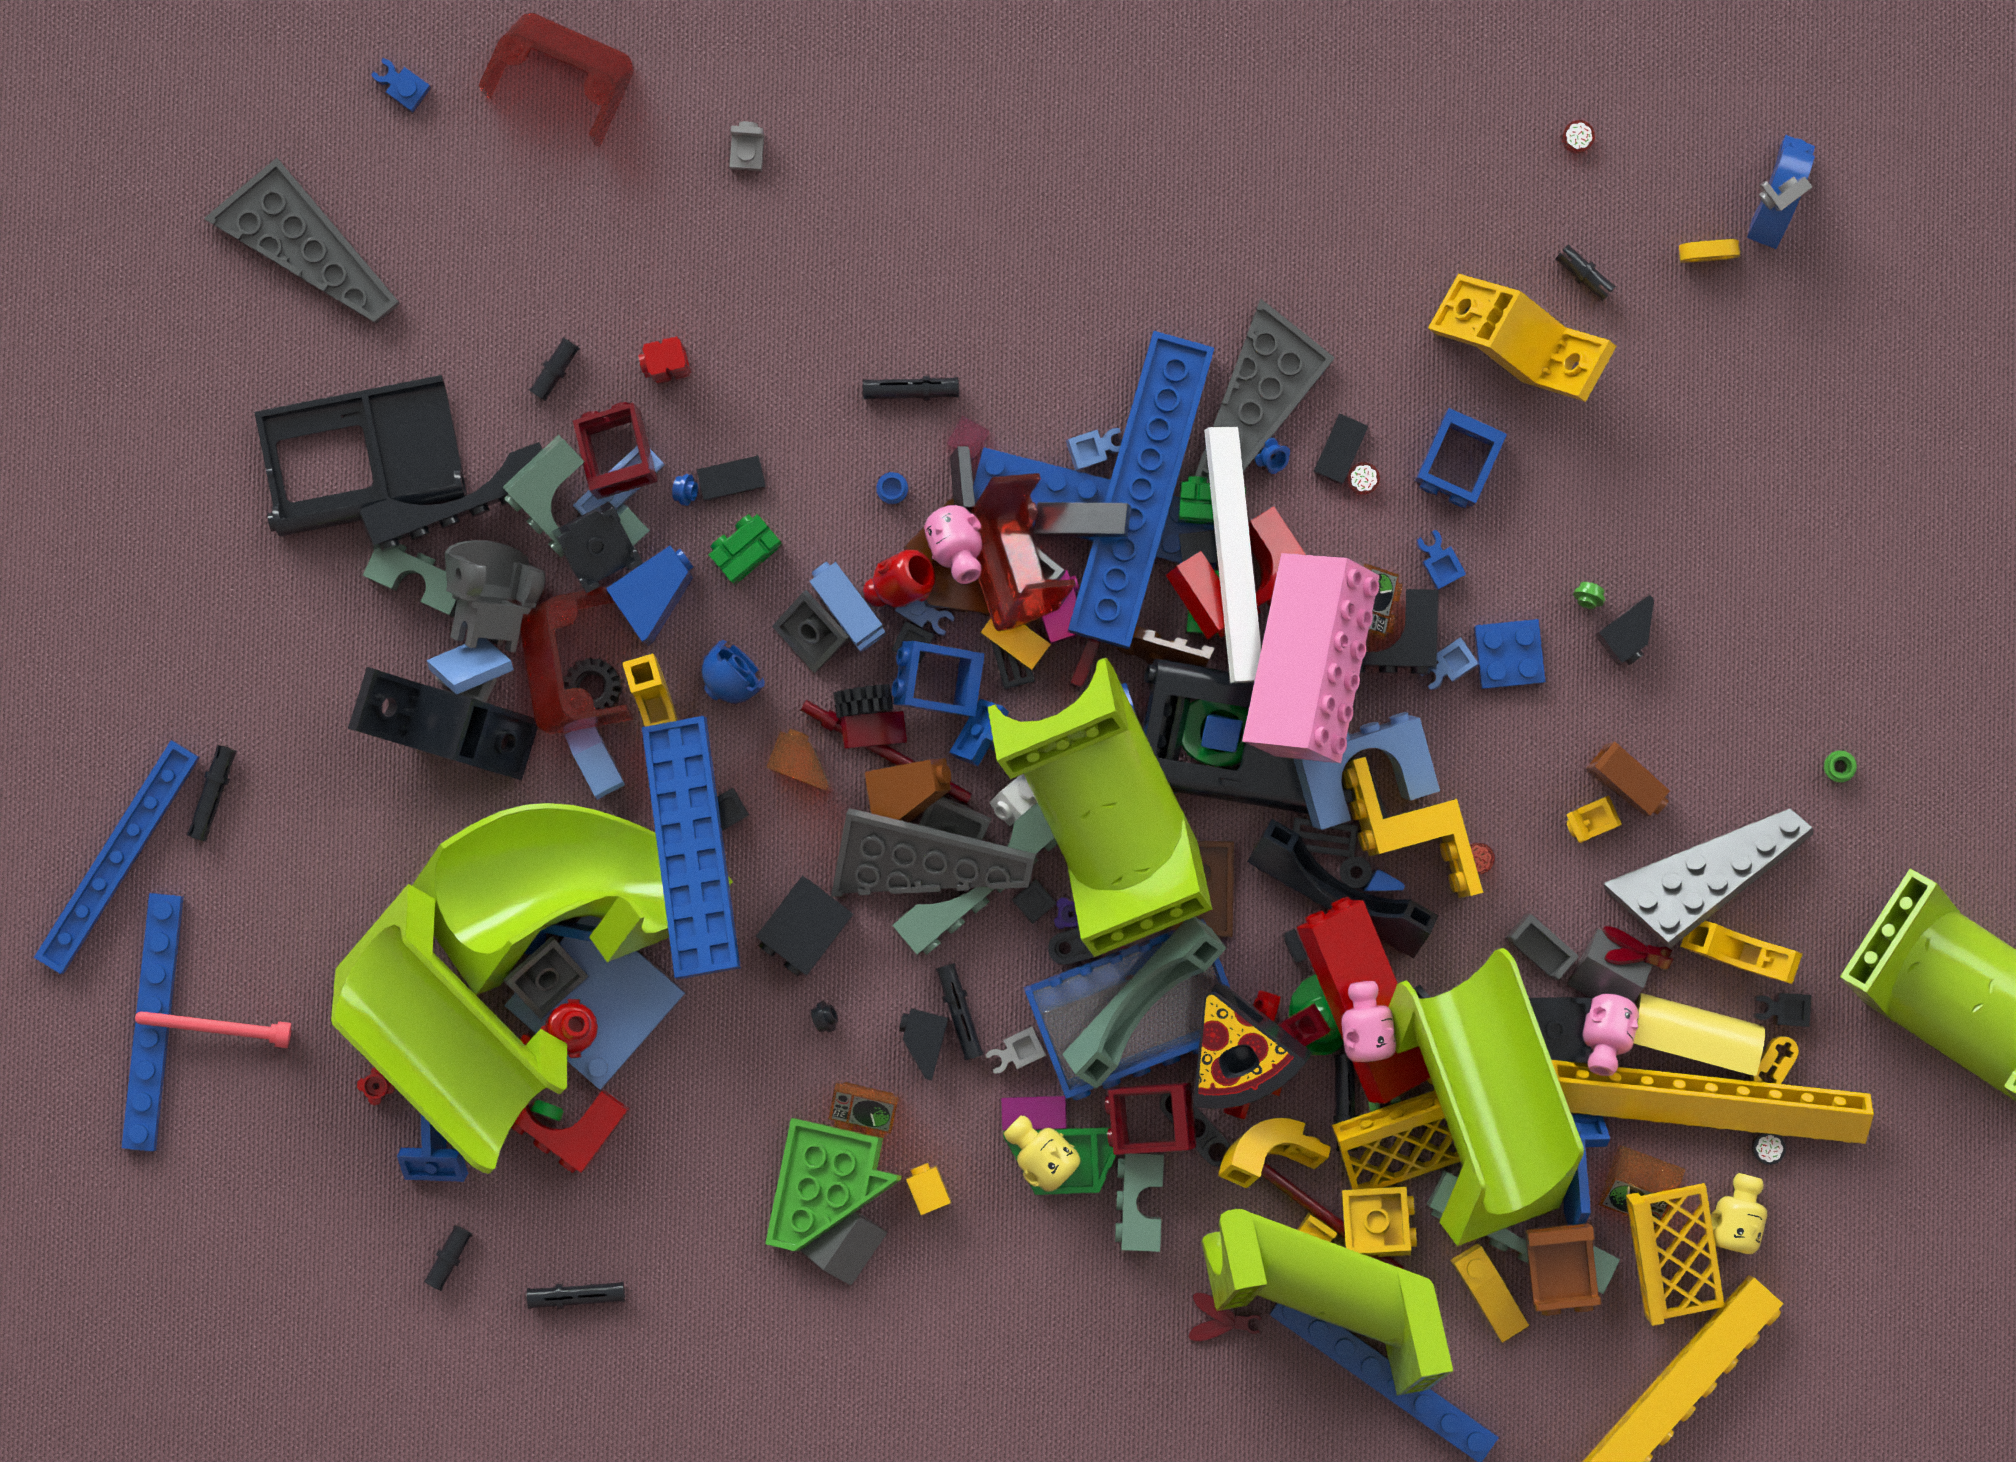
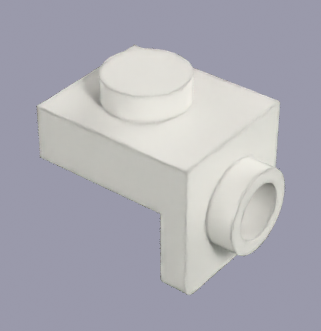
M1022 774L1002 789L989 803L994 808L995 814L1001 820H1004L1007 825L1011 826L1037 801L1024 774Z

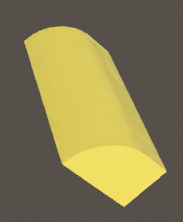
M1644 993L1639 994L1636 1004L1639 1011L1638 1029L1636 1030L1633 1044L1744 1074L1757 1075L1765 1040V1027L1763 1025Z

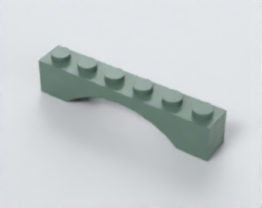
M1038 803L1033 805L1014 822L1012 837L1008 847L1037 854L1044 847L1049 852L1057 845ZM975 887L968 893L949 901L935 904H917L892 926L917 955L921 951L927 955L941 943L937 939L946 930L952 934L965 923L961 917L968 911L972 910L976 914L990 901L986 896L994 889ZM996 889V890H997L999 893H1001L1004 889Z
M1197 917L1185 920L1062 1054L1075 1075L1096 1089L1118 1067L1131 1034L1152 1005L1180 982L1205 972L1226 950V947L1212 928Z
M1444 1170L1426 1204L1433 1208L1431 1215L1439 1219L1442 1217L1458 1177ZM1506 1228L1487 1235L1491 1237L1489 1244L1504 1252L1510 1247L1520 1252L1517 1257L1518 1259L1528 1263L1526 1239L1518 1237ZM1593 1246L1598 1292L1604 1294L1620 1259Z

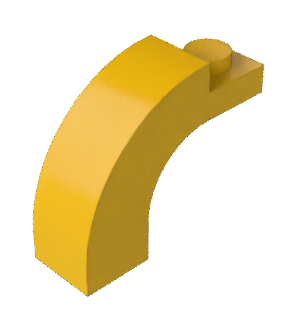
M652 653L622 662L631 694L636 700L644 726L678 721L665 678L655 655Z
M1704 921L1686 935L1680 946L1724 964L1793 984L1802 957V953L1767 943L1708 921Z
M1288 1118L1268 1119L1251 1127L1229 1147L1223 1157L1218 1176L1247 1189L1260 1178L1266 1155H1282L1315 1169L1328 1159L1331 1147L1321 1143L1319 1139L1313 1136L1303 1135L1305 1127L1303 1122Z

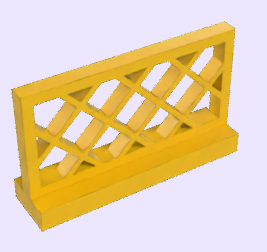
M1435 1090L1332 1125L1352 1190L1384 1188L1461 1162L1457 1151L1451 1152L1447 1150L1453 1138L1449 1128L1440 1125L1445 1116ZM1421 1125L1428 1127L1421 1139L1409 1135L1415 1127ZM1435 1130L1447 1135L1439 1147L1428 1142ZM1392 1135L1398 1137L1391 1149L1378 1145L1383 1138ZM1404 1141L1416 1145L1409 1157L1398 1153ZM1359 1146L1367 1147L1360 1160L1348 1154L1350 1149ZM1424 1148L1435 1152L1430 1161L1424 1163L1417 1161ZM1374 1151L1386 1155L1379 1167L1367 1163ZM1393 1158L1405 1163L1400 1171L1394 1173L1386 1171ZM1363 1169L1375 1173L1370 1181L1357 1184L1356 1179Z
M1702 1183L1643 1196L1638 1192L1627 1194L1626 1201L1644 1314L1652 1326L1664 1324V1319L1725 1307L1706 1185ZM1699 1194L1700 1205L1693 1214L1681 1207L1687 1196ZM1664 1201L1671 1205V1208L1662 1220H1659L1652 1215L1650 1204ZM1677 1210L1689 1217V1220L1680 1232L1667 1225ZM1701 1214L1703 1217V1221L1699 1219V1216ZM1653 1221L1658 1224L1655 1229ZM1695 1222L1704 1227L1705 1234L1698 1244L1685 1237ZM1663 1229L1676 1236L1666 1251L1656 1243V1238ZM1681 1241L1694 1248L1684 1263L1672 1255ZM1706 1243H1707V1249H1708V1251H1706L1705 1249H1703L1704 1246L1706 1245ZM1658 1252L1663 1254L1660 1259L1658 1256ZM1700 1252L1707 1256L1710 1262L1702 1274L1690 1267ZM1668 1259L1681 1266L1671 1281L1661 1275V1268ZM1686 1271L1699 1278L1689 1292L1676 1285ZM1710 1274L1712 1275V1281L1708 1279ZM1663 1282L1667 1284L1665 1289L1663 1288ZM1704 1283L1714 1288L1715 1299L1700 1301L1694 1296ZM1673 1289L1685 1296L1679 1306L1666 1307L1665 1299Z

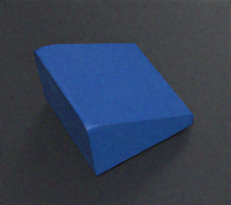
M1213 713L1208 715L1201 747L1236 752L1243 721Z
M1379 869L1374 870L1370 881L1366 884L1363 891L1403 890L1405 886L1404 883Z

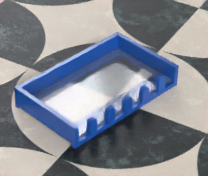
M1177 929L1024 987L1066 1099L1070 1097L1073 1100L1085 1098L1091 1094L1090 1090L1094 1087L1075 1075L1062 1054ZM1219 957L1205 972L1180 982L1152 1005L1131 1034L1118 1067L1101 1084L1103 1089L1120 1084V1078L1132 1074L1133 1077L1145 1075L1151 1071V1066L1161 1062L1163 1066L1174 1064L1181 1060L1180 1055L1192 1051L1193 1055L1198 1054L1204 998L1217 983H1223L1230 988Z

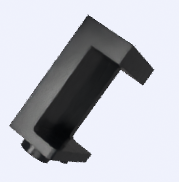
M802 875L756 935L761 940L758 946L772 957L778 953L787 961L784 963V966L795 975L799 976L801 973H804L807 976L855 914Z

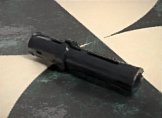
M923 376L921 379H863L864 400L924 398V401H930L931 398L938 397L959 398L958 377L930 378V376Z
M217 744L209 771H205L204 774L206 780L187 836L207 842L209 830L225 784L228 785L230 781L228 775L237 750Z
M951 963L936 968V972H938L945 995L942 999L944 1003L948 1004L955 1031L964 1054V1060H969L984 1055L981 1049L965 998L968 996L967 991L962 988L955 967L956 964Z
M1346 1054L1334 1055L1336 1115L1333 1116V1122L1336 1123L1358 1116L1355 1115L1354 1065ZM1337 1142L1336 1151H1340L1338 1142ZM1357 1147L1348 1151H1357Z
M624 1281L620 1283L564 1287L562 1283L550 1288H527L528 1309L556 1306L557 1309H564V1306L625 1302Z

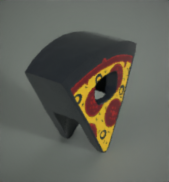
M1217 983L1204 998L1193 1107L1207 1109L1230 1108L1257 1101L1282 1087L1295 1076L1308 1061L1312 1052L1223 983Z

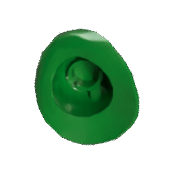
M1200 699L1194 700L1189 706L1181 744L1184 751L1196 761L1209 766H1232L1240 763L1245 743L1242 740L1249 709ZM1213 713L1243 721L1236 752L1201 747L1208 715Z
M1315 974L1301 982L1293 993L1289 1005L1288 1018L1315 1003L1331 1031L1305 1047L1312 1052L1311 1055H1328L1339 1050L1344 1045V1041Z

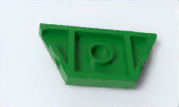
M1111 1127L1054 1129L1059 1134L1062 1133V1137L1070 1145L1074 1146L1073 1148L1080 1156V1164L1072 1175L1054 1191L1048 1192L1039 1186L1035 1187L1030 1184L1034 1194L1099 1193L1116 1157L1113 1154V1147H1110L1108 1143V1129ZM1003 1131V1137L1017 1161V1156L1022 1149L1017 1144L1008 1142L1004 1136L1005 1131Z

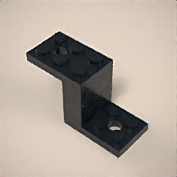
M367 667L348 729L522 781L540 719ZM388 699V709L385 713H382V704ZM507 735V744L502 749L501 741Z

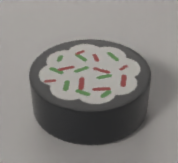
M1761 1133L1755 1137L1752 1143L1754 1157L1764 1164L1772 1165L1778 1163L1786 1152L1785 1143L1777 1134Z

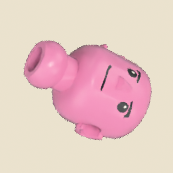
M958 505L945 506L934 511L927 518L924 526L925 536L933 554L932 559L936 560L943 567L951 568L952 577L958 583L968 584L977 580L981 574V564L976 558L982 550V540L978 531L981 529L979 520L966 508Z
M1375 981L1352 983L1348 988V995L1353 1001L1354 1008L1347 1010L1343 1014L1341 1024L1346 1055L1354 1062L1383 1060L1391 1057L1396 1050L1392 1012L1387 1006L1377 1005L1376 997L1379 989Z
M1601 994L1591 1000L1590 1012L1586 1014L1583 1039L1586 1045L1594 1050L1590 1054L1587 1064L1590 1071L1602 1076L1613 1075L1618 1068L1616 1055L1627 1053L1633 1047L1635 1033L1638 1029L1639 1011L1636 1005L1628 998L1615 994Z

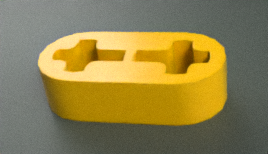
M1725 239L1679 245L1680 262H1704L1740 257L1739 240Z
M1785 1036L1773 1038L1762 1053L1757 1075H1750L1751 1081L1762 1082L1759 1073H1767L1770 1067L1774 1066L1775 1068L1770 1077L1774 1079V1084H1781L1799 1054L1796 1042ZM1789 1044L1787 1046V1050L1791 1052L1789 1057L1782 1056L1778 1063L1774 1062L1779 1054L1775 1049L1776 1045Z

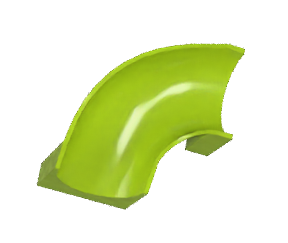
M554 803L528 804L502 810L483 818L442 842L412 885L435 898L433 935L475 995L500 986L504 981L503 979L507 977L539 931L565 919L586 916L602 919L589 938L607 962L669 938L656 833L623 818L576 805ZM728 876L730 886L733 883V881Z

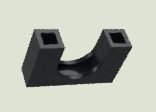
M1406 589L1405 627L1401 637L1393 646L1379 652L1366 651L1362 659L1360 673H1365L1366 667H1379L1378 673L1387 674L1398 673V668H1411V674H1430V669H1437L1439 590Z

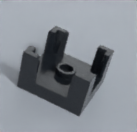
M610 502L552 531L577 580L586 593L600 586L598 581L624 567L632 570L643 564L641 557L632 545L620 522L619 515Z
M1528 997L1551 1060L1587 1063L1591 1054V1047L1587 1046L1584 1042L1583 1029L1586 1014L1591 1009V998Z

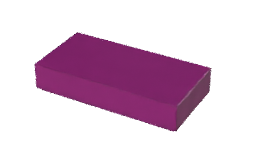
M1065 1096L1001 1097L1002 1130H1007L1021 1115L1030 1119L1034 1129L1066 1128Z

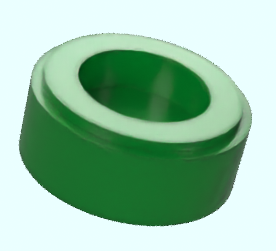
M538 1099L534 1100L530 1110L558 1122L561 1121L564 1113L562 1108Z

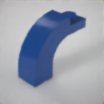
M1785 135L1769 181L1770 186L1777 195L1781 193L1778 187L1794 176L1797 180L1802 177L1808 179L1815 158L1813 155L1815 146L1806 143L1802 139H1795ZM1801 196L1781 211H1776L1774 207L1769 210L1761 200L1752 217L1747 238L1777 249Z

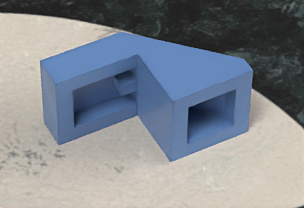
M593 720L565 734L571 752L597 800L625 785L618 767L606 749Z

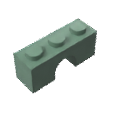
M402 544L384 552L381 551V548L374 550L362 576L397 591L404 577L409 574H420L426 583V590L420 602L451 617L455 616L457 599L452 598V593L446 591V569L444 571L433 566L436 561L435 559L419 552L416 557L405 553L407 547Z
M1163 1153L1124 1154V1159L1118 1158L1117 1178H1123V1191H1117L1116 1210H1122V1223L1115 1224V1242H1121V1250L1160 1252L1161 1218L1143 1215L1137 1209L1136 1200L1139 1193L1147 1187H1163Z

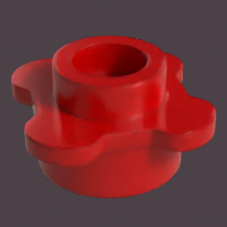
M375 1067L372 1068L370 1075L359 1079L357 1082L358 1090L363 1091L371 1105L380 1104L386 1094H391L395 1091V1087ZM374 1083L379 1084L378 1089H375L373 1087Z

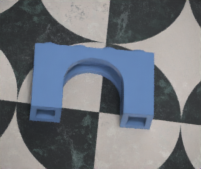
M825 562L811 573L814 578L809 582L815 592L861 653L887 635L882 623L836 562L832 565Z
M1403 712L1389 717L1390 722L1381 725L1378 722H1371L1360 726V732L1350 735L1347 732V747L1343 753L1341 763L1294 759L1313 827L1323 830L1351 820L1342 789V772L1346 763L1354 754L1367 748H1378L1387 755L1392 764L1402 798L1411 801L1440 791L1419 717Z

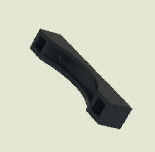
M540 442L510 452L502 467L487 483L461 499L443 504L417 505L389 498L360 509L359 516L373 550L381 548V551L384 552L400 545L398 540L411 536L412 540L422 538L430 534V528L441 525L442 529L451 527L460 522L459 517L469 513L472 517L480 516L490 511L488 506L498 502L502 506L508 505L509 503L504 499L508 493L503 486L543 450Z
M1271 819L1247 861L1258 870L1271 875L1283 882L1287 887L1295 889L1313 902L1329 910L1332 909L1331 904L1341 898L1349 897L1350 900H1363L1379 939L1413 959L1431 934L1439 916L1411 899L1395 900L1381 898L1348 887L1329 874L1314 859L1306 848L1300 834L1274 819Z

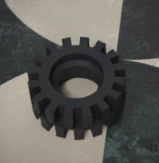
M585 658L583 661L575 662V665L573 667L570 666L567 670L568 673L563 678L564 687H562V691L565 694L566 702L572 709L582 715L594 717L604 715L607 711L610 712L616 703L618 704L620 700L619 695L622 693L621 679L611 665L597 658ZM589 675L599 676L604 682L603 694L594 700L586 699L580 691L582 680Z
M890 684L870 685L833 692L837 718L894 710Z

